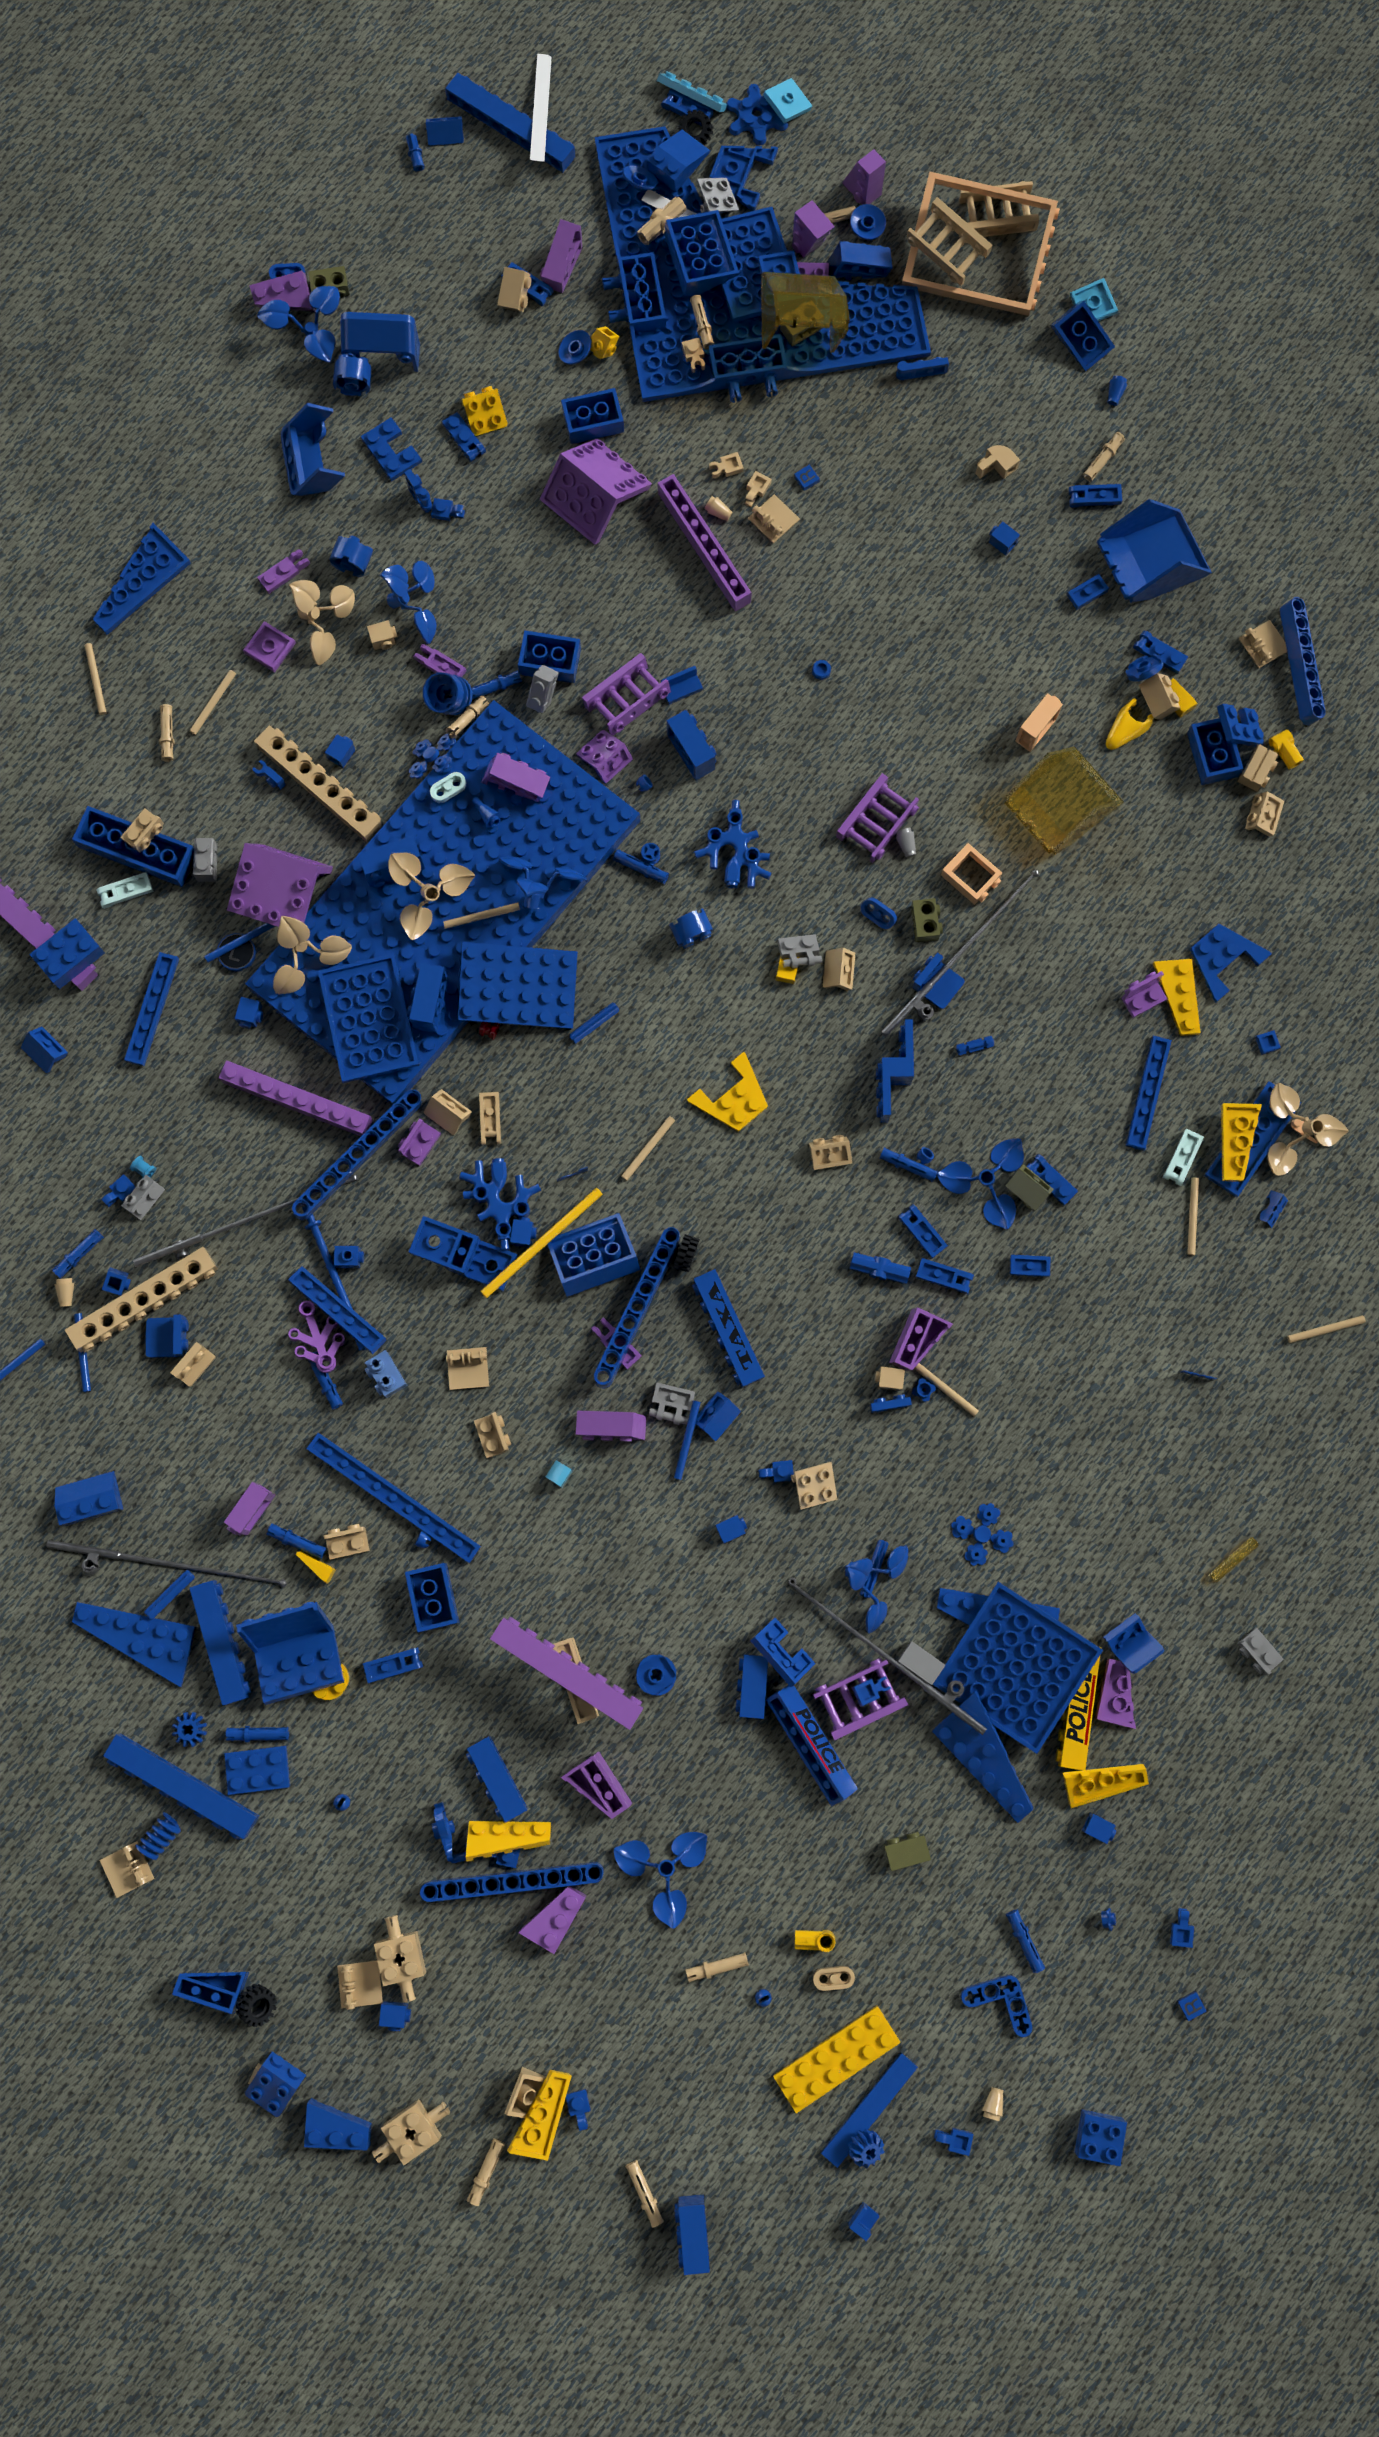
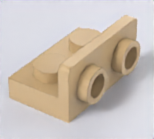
M1268 791L1255 795L1245 829H1256L1269 837L1274 836L1284 801Z
M144 808L120 838L141 853L142 850L148 848L151 839L162 831L164 823L159 816L153 815Z
M836 1135L828 1140L818 1138L809 1143L814 1170L852 1164L850 1142L843 1135Z
M196 1342L170 1373L191 1387L214 1361L216 1356L203 1345Z
M494 1412L489 1416L474 1420L487 1459L509 1451L508 1446L511 1445L508 1434L504 1435L502 1427L505 1424L501 1415L498 1416Z
M355 1524L347 1526L348 1530L340 1532V1528L328 1531L327 1535H323L324 1540H326L329 1559L332 1560L370 1551L365 1527Z

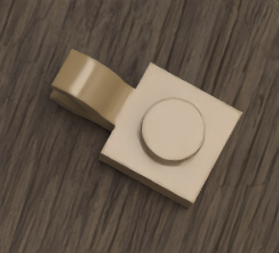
M755 471L747 484L746 489L749 492L745 498V504L752 507L757 495L763 498L771 485L772 479Z

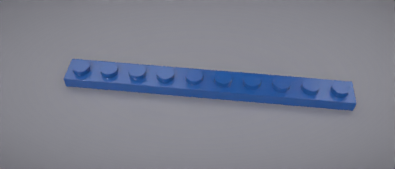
M317 1433L307 1447V1450L468 1563L473 1560L480 1550L481 1546L320 1433Z

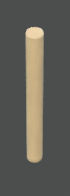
M87 643L84 646L99 715H104L107 712L91 643Z
M229 670L190 729V733L194 735L198 733L235 677L236 673Z
M514 903L443 921L445 929L518 911L520 907L519 903Z
M671 1116L665 1120L621 1177L628 1181L675 1122Z
M1195 1177L1191 1178L1187 1255L1195 1256L1199 1190V1178Z
M1362 1315L1287 1336L1289 1343L1363 1324L1366 1320Z
M918 1363L914 1368L973 1417L979 1412V1410L923 1365Z

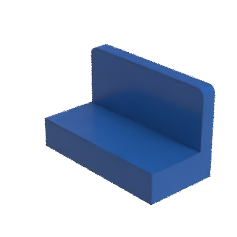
M462 116L426 119L428 145L463 143Z
M696 666L661 680L662 682L667 679L671 692L665 697L669 705L703 690V686L697 676Z
M42 1026L29 1031L21 1046V1049L45 1073L50 1072L54 1062L65 1058L68 1054Z
M717 1391L697 1415L695 1425L705 1431L714 1441H717L741 1411L727 1397Z

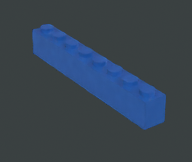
M457 73L445 88L447 100L530 152L533 120L527 114L516 110L511 104L502 101L497 95L486 91L483 86L475 84L467 76ZM547 129L544 161L563 173L575 158V146L570 141H565L559 137L554 131Z
M121 1733L115 1735L103 1755L108 1759L107 1763L110 1765L124 1768V1773L133 1778L136 1776L141 1778L142 1783L147 1787L153 1788L154 1786L158 1788L162 1796L169 1799L173 1797L178 1800L177 1804L185 1809L190 1807L195 1810L194 1814L202 1819H210L213 1821L211 1823L213 1826L221 1830L223 1828L230 1831L229 1835L237 1840L248 1837L260 1816Z

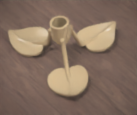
M298 580L290 583L289 586L293 594L294 603L298 608V616L301 619L308 620V624H312L319 630L312 633L310 648L315 663L322 665L332 656L336 643L333 635L329 632L324 633V629L316 624L314 620L319 617L320 611L334 609L336 617H347L353 609L355 594L349 587L338 585L330 593L329 598L332 605L316 607V601L320 597L318 586L309 580Z
M407 852L392 853L388 861L391 878L402 886H407L413 880L422 887L421 895L425 898L418 907L413 904L408 905L400 914L401 926L408 937L414 940L423 935L430 927L432 912L428 908H422V906L429 903V901L438 899L441 885L446 894L459 896L468 888L475 874L464 866L448 864L439 871V877L442 881L438 882L437 887L432 884L424 885L415 878L421 871L419 859Z
M281 916L277 940L282 947L293 948L294 967L284 965L278 969L273 980L275 993H292L303 986L305 975L301 970H297V952H304L309 946L317 953H320L319 960L321 963L335 965L349 955L352 945L340 936H329L321 942V949H318L310 941H307L310 937V930L305 923L292 917Z
M1277 1083L1271 1092V1110L1281 1119L1290 1115L1293 1118L1304 1121L1302 1125L1304 1135L1290 1142L1287 1146L1282 1142H1277L1270 1147L1267 1153V1160L1273 1174L1276 1176L1288 1173L1295 1166L1297 1153L1295 1150L1290 1149L1292 1145L1311 1135H1315V1139L1320 1145L1328 1147L1337 1143L1349 1131L1341 1121L1329 1114H1321L1311 1120L1308 1117L1294 1114L1293 1112L1299 1108L1300 1098L1294 1089L1281 1083Z

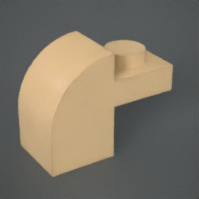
M1001 445L992 446L987 449L985 458L978 462L976 475L981 479L995 469L1005 479L1018 469L1020 459L1008 447Z

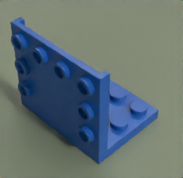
M307 1602L297 1608H286L276 1614L268 1613L263 1615L262 1618L255 1620L247 1619L241 1624L236 1625L237 1633L255 1653L261 1693L265 1705L344 1683L334 1627L317 1602Z

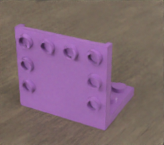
M595 439L560 453L540 500L595 545L600 541L617 504L649 490L652 483L643 474L638 473L631 464L622 460L616 452L606 447L604 442Z
M245 843L227 911L277 927L280 925L281 916L292 917L304 923L317 876L331 874L333 866L263 844Z

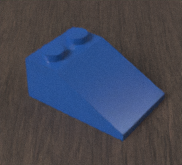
M682 129L660 144L647 158L648 171L674 192H677L707 157L710 150Z
M1085 301L1076 303L1050 325L1060 341L1085 371L1115 348V345Z

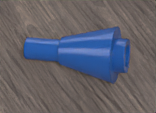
M478 797L472 799V803L478 808L486 827H496L500 823L501 814L483 804Z

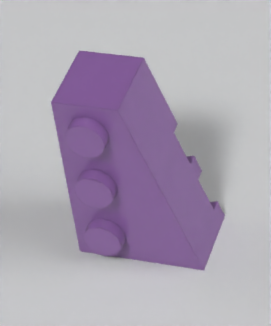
M918 1307L913 1308L889 1363L905 1369V1371L913 1370L953 1324Z

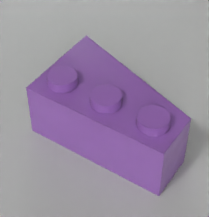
M874 149L855 164L842 182L854 195L856 202L862 205L871 204L882 195L886 161Z
M813 200L797 210L794 215L792 247L803 258L820 247L825 241L826 236L835 227Z
M560 219L545 267L540 272L542 281L560 293H563L582 249L581 226Z
M303 271L249 285L254 304L259 308H262L269 301L282 300L288 303L290 310L316 311L309 302L311 291L307 276Z
M497 753L489 762L481 783L487 785L489 781L498 784V789L504 790L506 787L515 791L516 795L538 802L544 795L550 776L540 769L534 770L528 767L529 765L523 761L517 762L511 759L508 754Z
M577 1411L576 1435L582 1436V1440H594V1437H601L602 1441H613V1438L624 1442H632V1439L645 1440L646 1416L634 1412Z
M599 1751L561 1777L564 1781L575 1787L580 1794H583L592 1801L591 1803L611 1819L629 1808L632 1804Z
M567 1886L524 1925L518 1933L555 1954L587 1895L572 1886Z

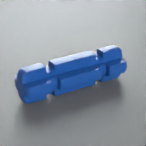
M992 1036L984 1037L983 1040L979 1038L968 1041L966 1044H957L956 1050L958 1055L961 1056L967 1054L966 1052L972 1053L983 1050L984 1047L991 1048L994 1046V1040Z

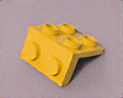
M492 386L482 388V393L475 394L474 391L465 393L464 398L461 399L471 431L475 436L507 426L498 389H492Z

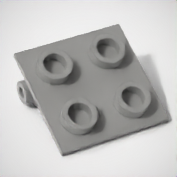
M697 178V183L705 201L700 207L702 213L719 210L720 214H730L733 211H739L727 178Z

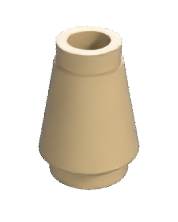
M713 496L704 508L708 511V514L728 521L733 513L718 497L715 498Z
M72 1278L56 1279L54 1286L60 1307L72 1306L74 1291Z
M991 2087V2091L982 2109L984 2111L983 2117L1000 2121V2116L1003 2117L1004 2090Z

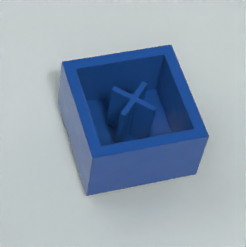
M1081 2109L1075 2154L1081 2159L1121 2166L1127 2122L1122 2117Z

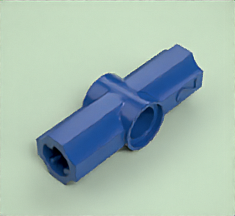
M854 1252L849 1269L869 1274L872 1278L879 1277L880 1280L888 1279L907 1284L911 1267L892 1263L891 1260L883 1257H870Z

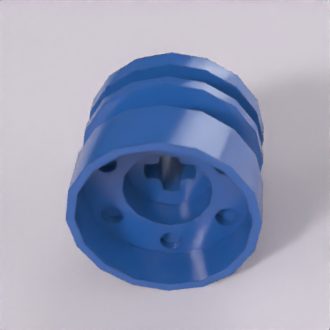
M437 672L431 675L424 684V702L434 712L460 715L466 711V707L472 702L473 692L471 686L461 676Z

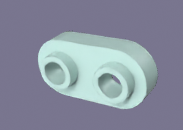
M453 772L436 782L430 789L432 799L437 803H444L459 794L466 787L465 777L459 772ZM455 782H459V783H460L459 786H454L453 784H454ZM439 792L444 793L442 796L437 795Z

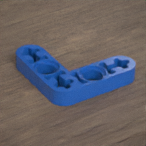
M1001 1976L968 1986L962 1990L961 2000L968 2007H975L1004 1998L1014 2032L1020 2037H1027L1032 2032V2023L1021 1986L1015 1976ZM1009 1979L1015 1982L1013 1990L1010 1991L1008 1988H1003L1002 1991L1004 1993L1000 1994L997 1982H1000L1001 1986L1006 1985ZM988 1985H993L996 1988V1992L992 1997H988L984 1993L985 1987ZM977 1988H980L983 2000H980V1996L974 1997L971 2003L968 1999L965 2000V1997L968 1996L967 1992L971 1991L972 1994L979 1993ZM1019 2000L1022 2003L1021 2009L1016 2012L1012 2011L1010 2007L1011 2002ZM1025 2013V2016H1021L1023 2023L1028 2024V2026L1025 2027V2032H1022L1020 2029H1017L1020 2026L1019 2019H1013V2016H1020Z

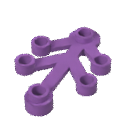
M303 1301L299 1305V1313L302 1317L306 1318L312 1337L301 1333L297 1328H292L288 1332L289 1339L294 1342L301 1341L316 1348L319 1355L307 1351L304 1346H298L295 1348V1356L298 1359H308L316 1363L319 1371L329 1373L336 1367L334 1356L339 1346L345 1343V1337L342 1333L334 1334L333 1343L326 1352L324 1345L332 1330L338 1324H329L331 1318L328 1317L326 1320L327 1324L320 1335L313 1316L315 1314V1306L311 1301ZM306 1308L311 1309V1312L304 1313V1310ZM293 1332L298 1333V1336L292 1337L291 1334ZM341 1337L342 1341L336 1342L335 1339ZM303 1350L304 1354L298 1355L297 1352ZM324 1361L330 1362L328 1366L322 1365Z

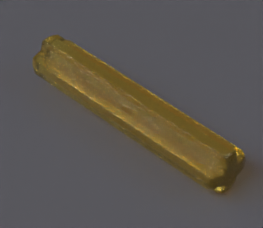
M1253 1537L1249 1538L1210 1572L1209 1577L1212 1581L1218 1582L1257 1548L1259 1543Z

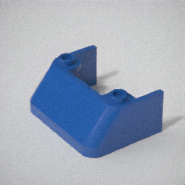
M344 312L341 314V354L358 358L360 357V352L396 354L402 363L408 364L412 362L414 372H418L420 342L415 319L412 316Z
M306 403L281 431L282 449L292 495L303 496L330 491L345 477L343 472L323 468L319 442L326 435L324 421L333 413L332 408Z

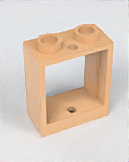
M1047 693L1020 727L1015 741L1031 752L1058 718L1063 705L1056 696H1051Z
M969 843L946 865L941 873L945 880L974 905L978 901L982 903L989 895L987 892L991 887L995 889L1000 884V877L1002 875L998 868ZM969 856L993 875L977 893L954 874Z

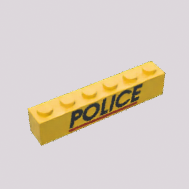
M1100 1656L1061 1716V1720L1064 1721L1063 1729L1060 1728L1058 1733V1741H1061L1060 1749L1056 1750L1055 1761L1058 1762L1060 1767L1086 1770Z

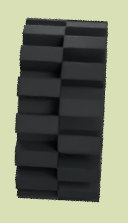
M694 109L693 112L689 110L687 115L684 114L682 116L684 119H680L679 123L681 126H678V130L683 129L698 142L706 145V141L711 139L710 134H713L711 120L700 110ZM693 122H700L702 124V131L697 136L691 135L689 131Z
M684 1235L673 1268L689 1272L700 1239Z
M252 1984V1988L250 1986L246 1987L247 1992L242 1991L240 1993L243 1995L242 1998H237V2001L240 2003L235 2006L238 2009L236 2014L250 2026H263V2021L268 2023L270 2021L268 2017H273L274 2015L272 2010L277 2008L273 2005L277 2003L276 1996L266 1987L260 1984ZM261 1998L259 2008L251 2013L253 2004Z

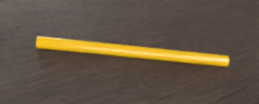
M595 1188L480 1291L481 1294L488 1298L603 1195L602 1192Z

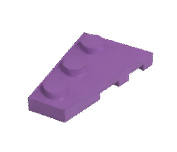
M1107 1658L1095 1719L1136 1729L1133 1716L1134 1706L1131 1697L1130 1671L1120 1661Z

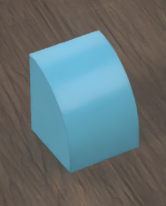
M556 1460L545 1477L562 1488L571 1475L572 1470Z

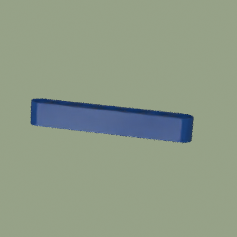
M1294 597L1281 606L1280 616L1300 720L1303 724L1309 726L1325 716V706L1306 606L1300 597Z

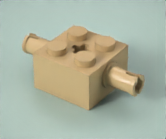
M394 1915L393 1917L384 1918L389 1937L377 1941L374 1947L383 1986L399 1984L402 2002L406 2003L408 2000L410 2002L416 1999L411 1981L414 1978L424 1976L426 1968L418 1932L401 1933L398 1915ZM398 1954H400L401 1957L405 1958L402 1961V1963H400L399 1960H396Z
M418 2099L385 2122L381 2130L386 2136L387 2142L372 2151L374 2158L377 2156L376 2161L380 2163L392 2153H395L402 2164L405 2165L437 2143L442 2135L435 2123L450 2114L449 2108L445 2107L447 2106L445 2102L427 2112ZM408 2130H415L414 2136L412 2134L409 2135L407 2133Z

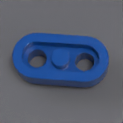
M299 263L275 264L270 267L269 276L270 279L277 278V275L284 276L298 271H303L306 274L303 265Z
M867 898L861 904L862 914L879 927L889 929L896 923L897 916L895 912L877 899Z

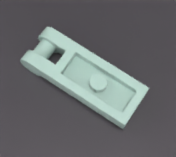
M147 872L99 887L96 890L98 896L101 897L100 903L104 909L154 892ZM110 892L113 893L112 897H108Z
M1188 1129L1184 1130L1163 1175L1164 1179H1171L1179 1186L1183 1184L1202 1143L1203 1136ZM1175 1167L1181 1170L1180 1174L1173 1172Z

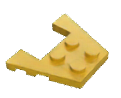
M745 1052L741 1053L731 1062V1065L743 1079L713 1103L701 1089H698L687 1099V1102L691 1105L696 1106L738 1132L768 1108Z

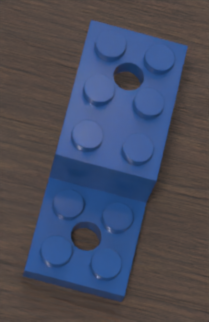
M905 1019L904 1024L900 1026L898 1031V1042H902L899 1049V1057H882L881 1063L877 1064L876 1080H879L878 1087H876V1099H880V1102H878L876 1107V1117L880 1118V1123H888L891 1116V1085H911L914 1078L913 1019Z
M425 1216L422 1217L408 1252L414 1256L444 1266L450 1272L484 1285L489 1284L518 1256L516 1253L501 1250L500 1247L481 1241L476 1235ZM434 1236L440 1238V1243L436 1247H432L429 1244L430 1238ZM490 1261L497 1262V1269L494 1271L487 1270V1263ZM507 1281L498 1290L504 1291Z

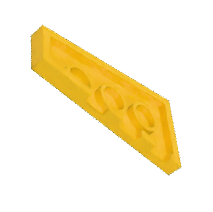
M1192 959L1154 961L1153 966L1156 972L1162 971L1164 974L1159 982L1167 997V1003H1169L1179 1035H1199L1201 1032Z
M1223 1103L1221 1105L1222 1181H1244L1249 1153L1253 1144L1255 1128L1257 1127L1262 1104Z
M1144 1764L1063 1773L1071 1809L1149 1784Z
M469 1821L466 1862L481 1856L483 1858L492 1857V1854L504 1852V1854H507L515 1849L523 1848V1850L550 1845L551 1822L505 1823V1821Z
M555 2070L548 2072L507 2150L510 2154L548 2161L572 2077L569 2073Z

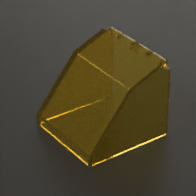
M762 272V349H766L779 326H793V319H796V326L811 327L813 320L814 328L830 327V353H834L847 334L850 321L847 296L835 276Z
M1075 746L1047 753L1006 795V801L1004 802L1012 813H1018L1015 816L1025 827H1030L1028 831L1037 841H1043L1040 845L1048 854L1053 853L1054 855L1072 845L1124 803Z

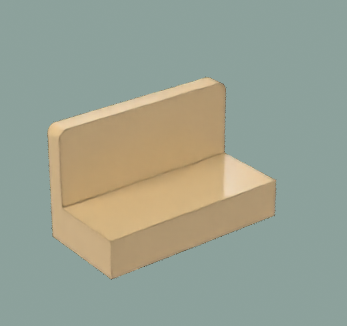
M845 948L826 951L823 975L824 988L839 987L844 990H852L855 952Z
M442 1089L431 1097L424 1111L426 1116L452 1135L457 1133L461 1123L468 1119L472 1111Z

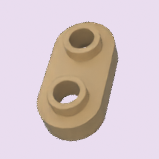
M847 1966L820 1968L813 1975L814 1985L822 1991L847 1989L855 1981L852 1969ZM842 1973L848 1975V1978L844 1981L840 1979ZM822 1975L827 1976V1981L824 1983L819 1980Z

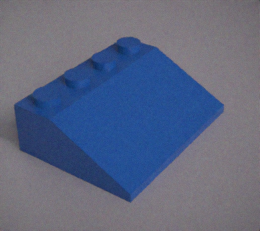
M719 210L666 220L664 236L684 297L704 293L739 275Z
M620 1213L557 1235L547 1244L567 1297L641 1270Z

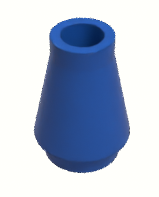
M1115 375L1109 381L1108 404L1118 405L1127 387L1126 378Z

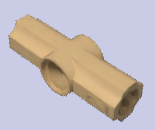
M674 197L662 209L657 208L652 213L650 220L637 231V236L644 245H649L661 233L664 234L666 220L678 218L686 211V205L680 197Z

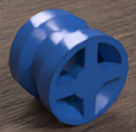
M654 843L645 844L641 849L642 861L654 865L660 860L659 847Z

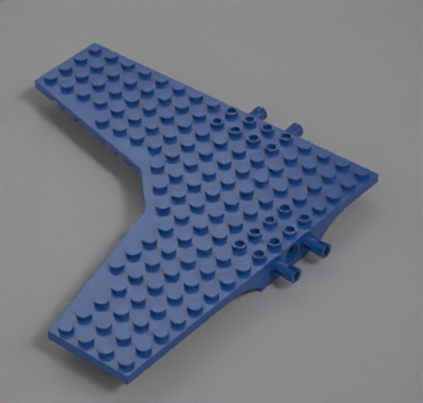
M666 127L595 137V146L619 271L618 276L602 278L604 291L615 288L622 289L625 307L620 310L608 311L610 323L628 322L642 402L729 389L730 401L735 403V396L737 402L742 400L739 387L765 383L766 395L771 397L772 392L774 397L778 394L775 382L778 380L923 358L931 355L917 286L893 285V287H886L884 284L871 286L865 285L866 283H858L857 285L844 281L829 280L827 283L802 282L806 297L804 304L806 305L809 302L814 304L823 316V328L794 346L790 345L780 331V321L784 315L796 311L800 306L733 322L721 284L704 293L696 294L702 298L707 321L712 328L711 335L714 345H709L708 350L704 349L701 336L697 333L698 326L690 302V298L694 295L684 297L664 234L661 233L649 245H644L637 236V231L650 220L652 213L657 208L641 200L647 190L635 189L623 176L624 168L629 165L640 166L648 170L647 158L660 144L670 138ZM690 178L684 182L677 192H674L660 180H658L657 187L652 189V191L669 200H672L674 197H680L686 205V209L696 214L702 213L700 207L703 205V202ZM700 338L704 351V358L702 359L705 362V370H702L700 365H696L695 373L691 371V361L686 362L682 342Z

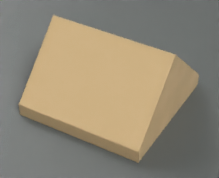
M522 2067L504 2114L525 2118L546 2076Z

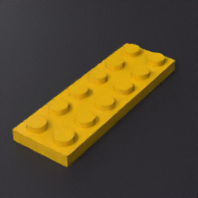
M876 2005L774 2074L773 2077L797 2114L901 2042L878 2005Z

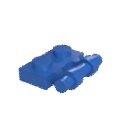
M411 469L404 472L409 492L425 512H430L432 502L429 492L422 488V481L418 474L414 475Z

